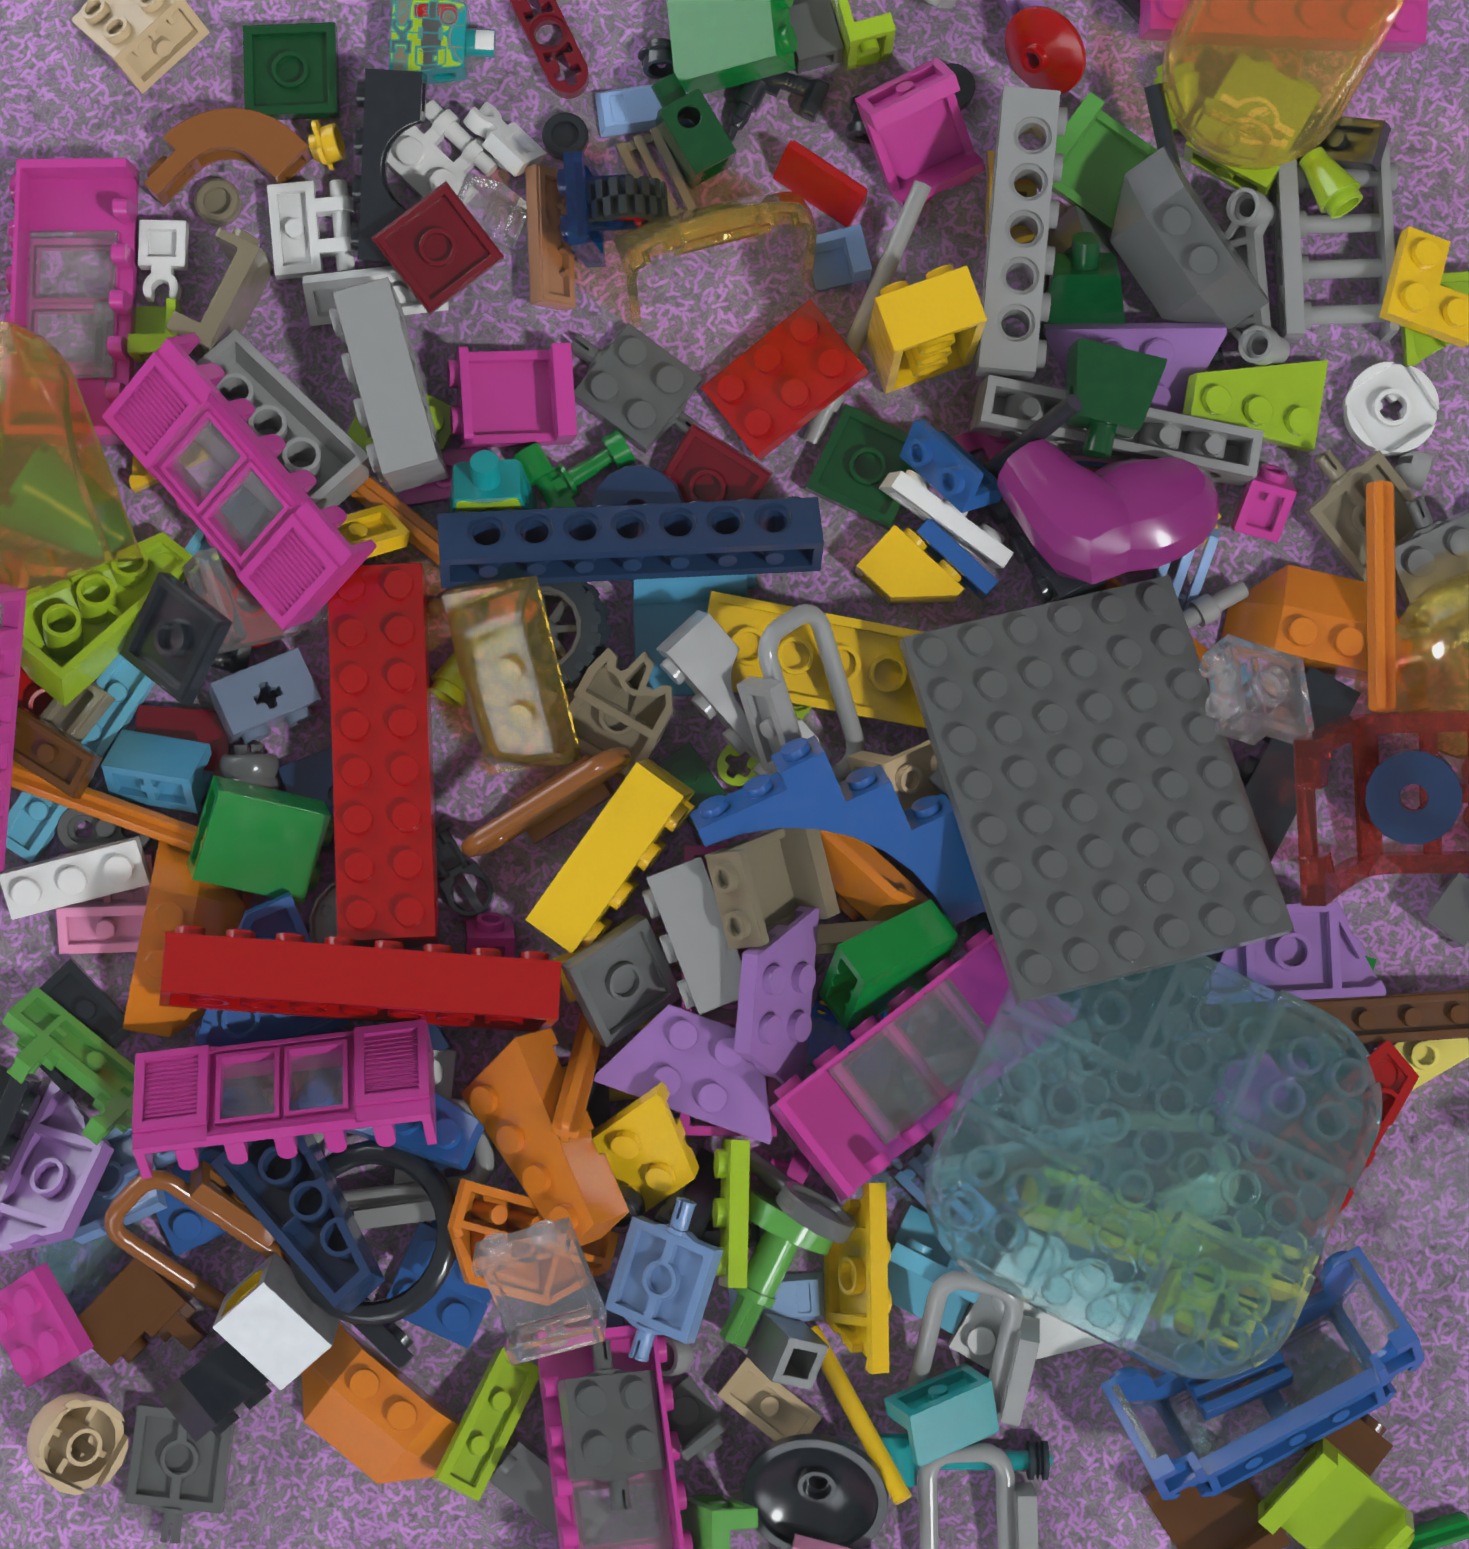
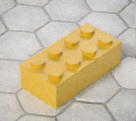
M952 264L935 268L925 275L926 280L909 286L906 280L889 284L879 291L880 296L874 298L866 345L884 394L972 364L987 318L967 265L955 270Z
M651 759L636 762L525 920L571 954L584 946L588 947L603 937L612 924V921L606 916L612 908L617 911L621 905L624 906L640 885L633 878L640 869L646 871L648 867L651 868L667 847V844L661 841L668 830L673 832L676 828L679 829L690 815L689 812L694 809L695 806L688 801L695 791Z

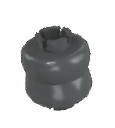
M250 744V752H247V745H233L235 749L234 754L223 755L220 758L219 767L224 778L280 791L276 778L279 759L276 754L263 753L264 744Z

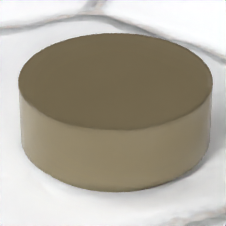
M215 178L204 182L198 188L194 199L197 213L204 222L211 226H227L233 223L242 211V197L234 184L225 179Z

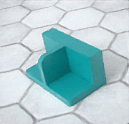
M966 1363L884 1398L887 1416L907 1429L912 1460L920 1467L989 1437L999 1430L992 1380Z

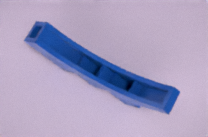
M815 735L808 739H793L784 744L779 752L770 755L776 767V773L770 776L759 775L753 777L743 785V788L726 796L715 795L700 803L698 809L689 812L705 847L740 834L775 828L819 829L851 836L887 852L912 870L933 893L943 913L949 916L954 925L986 911L951 802L947 796L942 793L938 796L929 795L915 801L911 808L903 811L894 787L880 764L875 767L856 769L846 777V780L838 783L826 753Z

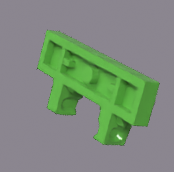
M35 986L6 1013L1 1022L20 1037L15 1046L21 1051L15 1056V1061L7 1070V1073L22 1084L28 1073L34 1074L41 1064L50 1071L57 1067L95 1098L92 1105L100 1111L97 1116L91 1117L82 1134L95 1145H98L109 1135L114 1127L124 1134L129 1128H132L135 1066Z

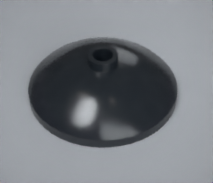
M798 1434L771 1443L753 1459L746 1472L743 1485V1502L758 1508V1528L755 1529L766 1540L780 1549H791L795 1534L852 1549H861L877 1536L887 1516L889 1494L879 1467L865 1452L855 1445L828 1435ZM814 1476H821V1477H823V1478H822V1479H818V1478H815Z

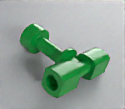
M618 430L601 439L605 448L568 470L561 463L553 467L538 442L526 447L513 456L514 459L522 463L531 487L537 486L548 504L545 509L551 507L577 508L573 501L574 498L580 495L576 486L613 464L619 470L636 462L629 446Z

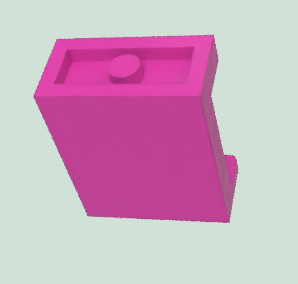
M938 57L855 98L886 188L902 208L914 180L921 181L932 187L925 202L926 204L934 195L952 186L964 185L972 180L974 175L986 169L983 159L973 149L955 93L960 91L956 75Z
M552 343L549 350L468 352V346H458L454 360L447 361L448 388H456L457 406L450 407V429L452 435H459L460 448L530 446L536 442L540 446L573 443L577 436L571 343Z

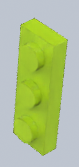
M722 1139L721 1149L715 1150L713 1161L715 1178H721L720 1198H715L713 1201L712 1218L714 1227H720L718 1248L723 1249L715 1277H719L720 1286L726 1288H747L750 1140Z
M503 1346L496 1348L432 1478L433 1480L472 1501L479 1502L539 1379L537 1365Z

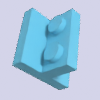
M909 1205L890 1244L891 1258L888 1263V1289L891 1293L892 1304L922 1319L927 1295L933 1282L943 1274L952 1271H971L984 1274L996 1248L975 1237H972L963 1246L932 1215ZM957 1290L949 1294L940 1328L954 1335L969 1303L975 1304L980 1293Z

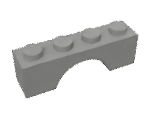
M697 610L656 648L665 659L660 663V666L676 684L680 685L683 681L686 682L696 694L691 699L692 703L707 719L711 720L716 716L727 729L722 733L723 738L738 754L742 755L747 751L757 763L752 768L757 776H770L775 772L763 771L746 714L737 703L732 690V667L740 648L709 613ZM797 718L802 738L808 739L815 734L803 720ZM817 738L818 742L822 746L828 758L831 755V752Z

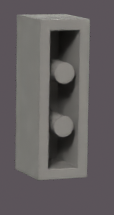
M701 857L647 877L650 889L644 890L641 893L651 918L653 919L661 915L667 930V934L660 936L659 939L669 964L679 961L685 979L676 983L686 1009L696 1006L699 1015L738 1001L742 961L737 949L728 948L714 889Z

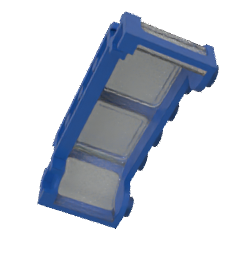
M1359 1245L1349 1251L1336 1252L1324 1261L1323 1269L1319 1274L1323 1290L1312 1296L1306 1295L1305 1299L1290 1304L1288 1309L1271 1318H1261L1252 1343L1270 1335L1275 1343V1350L1277 1352L1280 1351L1284 1358L1285 1367H1289L1294 1375L1293 1384L1205 1421L1183 1382V1372L1234 1351L1215 1344H1211L1202 1355L1185 1364L1178 1363L1170 1366L1161 1374V1377L1154 1381L1145 1368L1125 1366L1116 1370L1109 1380L1100 1384L1112 1410L1120 1420L1162 1500L1177 1499L1181 1494L1179 1491L1187 1487H1196L1201 1497L1216 1496L1387 1404L1397 1393L1391 1383L1392 1379L1406 1369L1408 1371H1416L1425 1358L1418 1336ZM1263 1356V1357H1261V1358H1259V1359H1256V1360H1254V1361H1252V1362H1249V1363H1247V1364H1245V1365H1242V1366H1240V1367H1238V1368H1241V1367H1243V1366H1246V1365H1248V1364H1250V1363H1253V1362H1255V1361H1257V1360H1260V1359H1262V1358H1264V1357H1266V1356ZM1272 1368L1247 1379L1246 1382L1228 1387L1206 1396V1399L1211 1401L1275 1372ZM1214 1377V1378H1212V1379H1209V1380H1207V1381H1205V1382H1202V1383H1200V1384H1198V1385H1201V1384H1203V1383H1206V1382H1208V1381H1210V1380H1213V1379H1215V1378H1217V1377Z

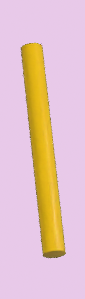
M820 1326L811 1327L829 1345L820 1367L866 1453L879 1467L885 1487L895 1505L905 1502L912 1494Z

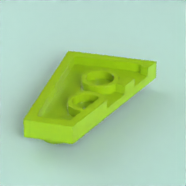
M1328 360L1195 373L1188 377L1183 415L1264 431L1262 442L1293 450L1313 451L1315 450Z

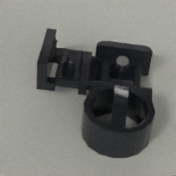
M444 822L435 827L436 836H438L436 837L437 881L442 878L445 879L439 885L446 895L449 906L456 913L465 917H474L490 908L494 900V888L476 861L471 864L468 863L449 831L455 826L450 822ZM475 875L476 878L481 879L486 885L488 895L484 905L476 896L465 876ZM456 882L474 911H467L456 903L453 889Z

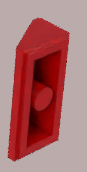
M790 140L774 172L773 179L843 226L850 227L866 204L867 188L797 141Z

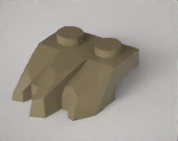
M608 647L588 667L573 694L575 697L554 734L593 756L611 748H626L632 757L630 763L620 773L627 776L636 762L650 759L673 712L672 687L662 685L652 689L647 686L655 665L654 659L648 652L644 651L626 670H623L617 665L618 655Z

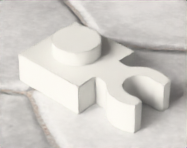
M485 102L480 110L472 107L463 120L469 130L486 139L482 146L493 156L496 164L503 170L510 172L514 177L525 173L526 167L535 164L539 165L547 154L515 122L507 125L502 120L500 112L489 102Z
M139 220L138 266L141 270H151V274L146 277L143 283V293L148 302L155 301V289L161 284L170 286L169 298H177L178 301L181 298V287L174 277V271H188L189 224L186 220Z

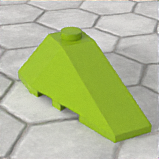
M161 532L113 553L109 561L84 571L83 567L68 573V579L45 589L40 585L27 591L21 655L22 668L31 680L61 705L67 706L94 682L121 652L158 573H171L183 582L186 571L191 572L198 565V560L167 534Z

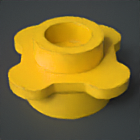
M317 119L313 120L311 126L314 134L308 135L311 154L316 162L321 161L323 165H328L330 171L336 170L335 162L346 159V149L341 132L335 123L320 126Z

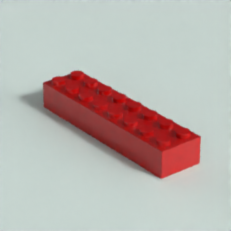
M422 563L362 565L358 567L328 601L337 937L352 938L355 940L354 946L374 947V942L379 940L404 943V948L423 947L426 944H440L426 575Z
M188 925L176 926L175 933L165 932L159 1006L381 1022H404L426 1019L428 1025L537 1032L551 1028L559 1018L562 961L549 960V954L545 952L524 951L520 953V958L501 957V950L473 948L472 955L452 953V946L443 944L423 945V951L403 950L404 943L391 940H379L374 942V947L354 946L355 940L347 937H326L325 944L305 942L304 935L295 933H278L275 936V940L255 939L256 932L243 929L226 930V936L205 935L206 929L203 927Z

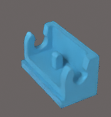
M124 729L121 730L101 764L109 795L128 802L197 814L201 808L200 803L207 793L214 775L213 771L204 770L212 754L210 744Z

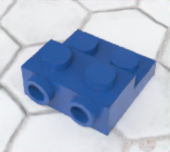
M432 1220L431 1223L426 1221L419 1222L387 1298L407 1290L420 1278L428 1266L435 1248L436 1220ZM456 1257L451 1272L438 1293L420 1310L403 1319L469 1349L495 1290L464 1283Z

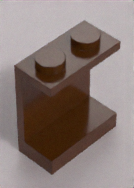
M1206 1437L1194 1443L1191 1447L1197 1458L1201 1459L1226 1446L1227 1443L1220 1438L1212 1442L1209 1437ZM1150 1475L1145 1478L1148 1485L1140 1490L1177 1549H1282L1291 1543L1281 1527L1272 1535L1258 1523V1504L1261 1500L1247 1479L1216 1496L1201 1497L1196 1487H1187L1179 1491L1181 1494L1177 1499L1162 1500Z

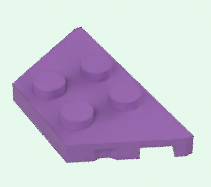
M1212 322L1043 324V332L1065 379L1068 348L1079 337L1166 358V367L1149 408L1181 414L1184 409L1188 377L1195 373L1206 371L1226 336L1227 327L1224 323Z
M1339 902L1285 903L1294 930L1287 935L1219 952L1200 995V1004L1386 995V988L1382 980L1377 979L1365 957L1367 953L1360 940L1352 934L1349 928V920Z
M799 906L795 910L796 919L788 926L777 924L768 932V944L761 947L748 948L742 953L734 1052L745 1061L753 1062L755 1068L763 1075L776 1078L781 1082L780 1086L796 1074L802 1081L805 1080L808 1037L812 1028L810 1013L812 990L816 981L814 967L820 908Z
M668 1005L595 1075V1082L639 1098L663 1082L670 1093L667 1100L670 1109L769 1145L771 1143L772 1131L765 1075L755 1068L753 1062L745 1061L734 1052L736 1028Z
M54 1082L50 1083L0 1185V1255L72 1239L114 1152V1148L106 1138L98 1145H95L82 1134L90 1120L73 1097L70 1094H65Z

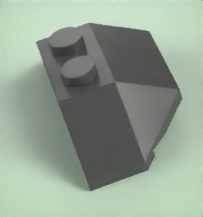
M1165 146L1124 175L1110 242L1162 319L1186 323H1224L1227 329H1231L1270 302Z

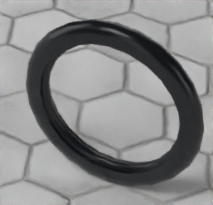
M372 1140L348 1144L344 1151L339 1153L332 1152L325 1156L335 1178L354 1167L369 1164L388 1165L404 1171L415 1179L426 1192L434 1209L437 1226L435 1248L430 1262L420 1278L407 1290L387 1299L377 1301L364 1300L350 1314L334 1308L288 1255L289 1264L297 1283L308 1298L330 1316L358 1325L376 1326L396 1322L417 1312L438 1293L451 1272L456 1253L447 1226L455 1198L447 1180L428 1159L392 1146H379L376 1141Z

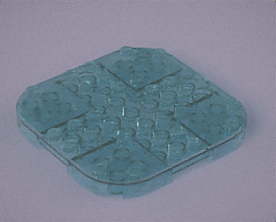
M1207 956L1017 1006L1009 985L930 1154L925 1175V1202L929 1220L935 1235L949 1256L976 1278L1167 1374L1187 1379L1229 1378L1251 1368H1256L1266 1362L1282 1347L1293 1331L1316 1279L1312 1273L1348 1190L1356 1187L1376 1141L1382 1118L1380 1082L1376 1083L1372 1068L1367 1059V1056H1370L1367 1049L1359 1038L1339 1019L1284 990L1276 992Z

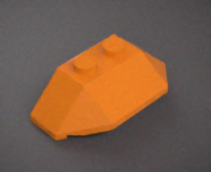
M1286 565L1249 589L1248 597L1227 608L1219 649L1303 668L1312 666L1325 673L1368 682L1367 582ZM1396 615L1397 689L1402 690L1412 643Z
M820 830L835 894L839 897L837 899L839 910L852 922H856L859 917L864 921L889 920L930 900L870 844L851 836Z
M159 841L122 1029L171 1037L203 1016L205 1009L159 1006L165 932L175 933L176 926L188 925L205 928V935L226 936V930L238 929L245 905L233 888L192 880L187 866L190 852Z
M460 1179L447 1226L464 1283L547 1304L580 1287L593 1276H600L609 1271L620 1234L609 1231L599 1240L565 1252L530 1197L465 1179Z
M340 1321L332 1346L301 1373L304 1423L377 1484L433 1477L460 1420Z

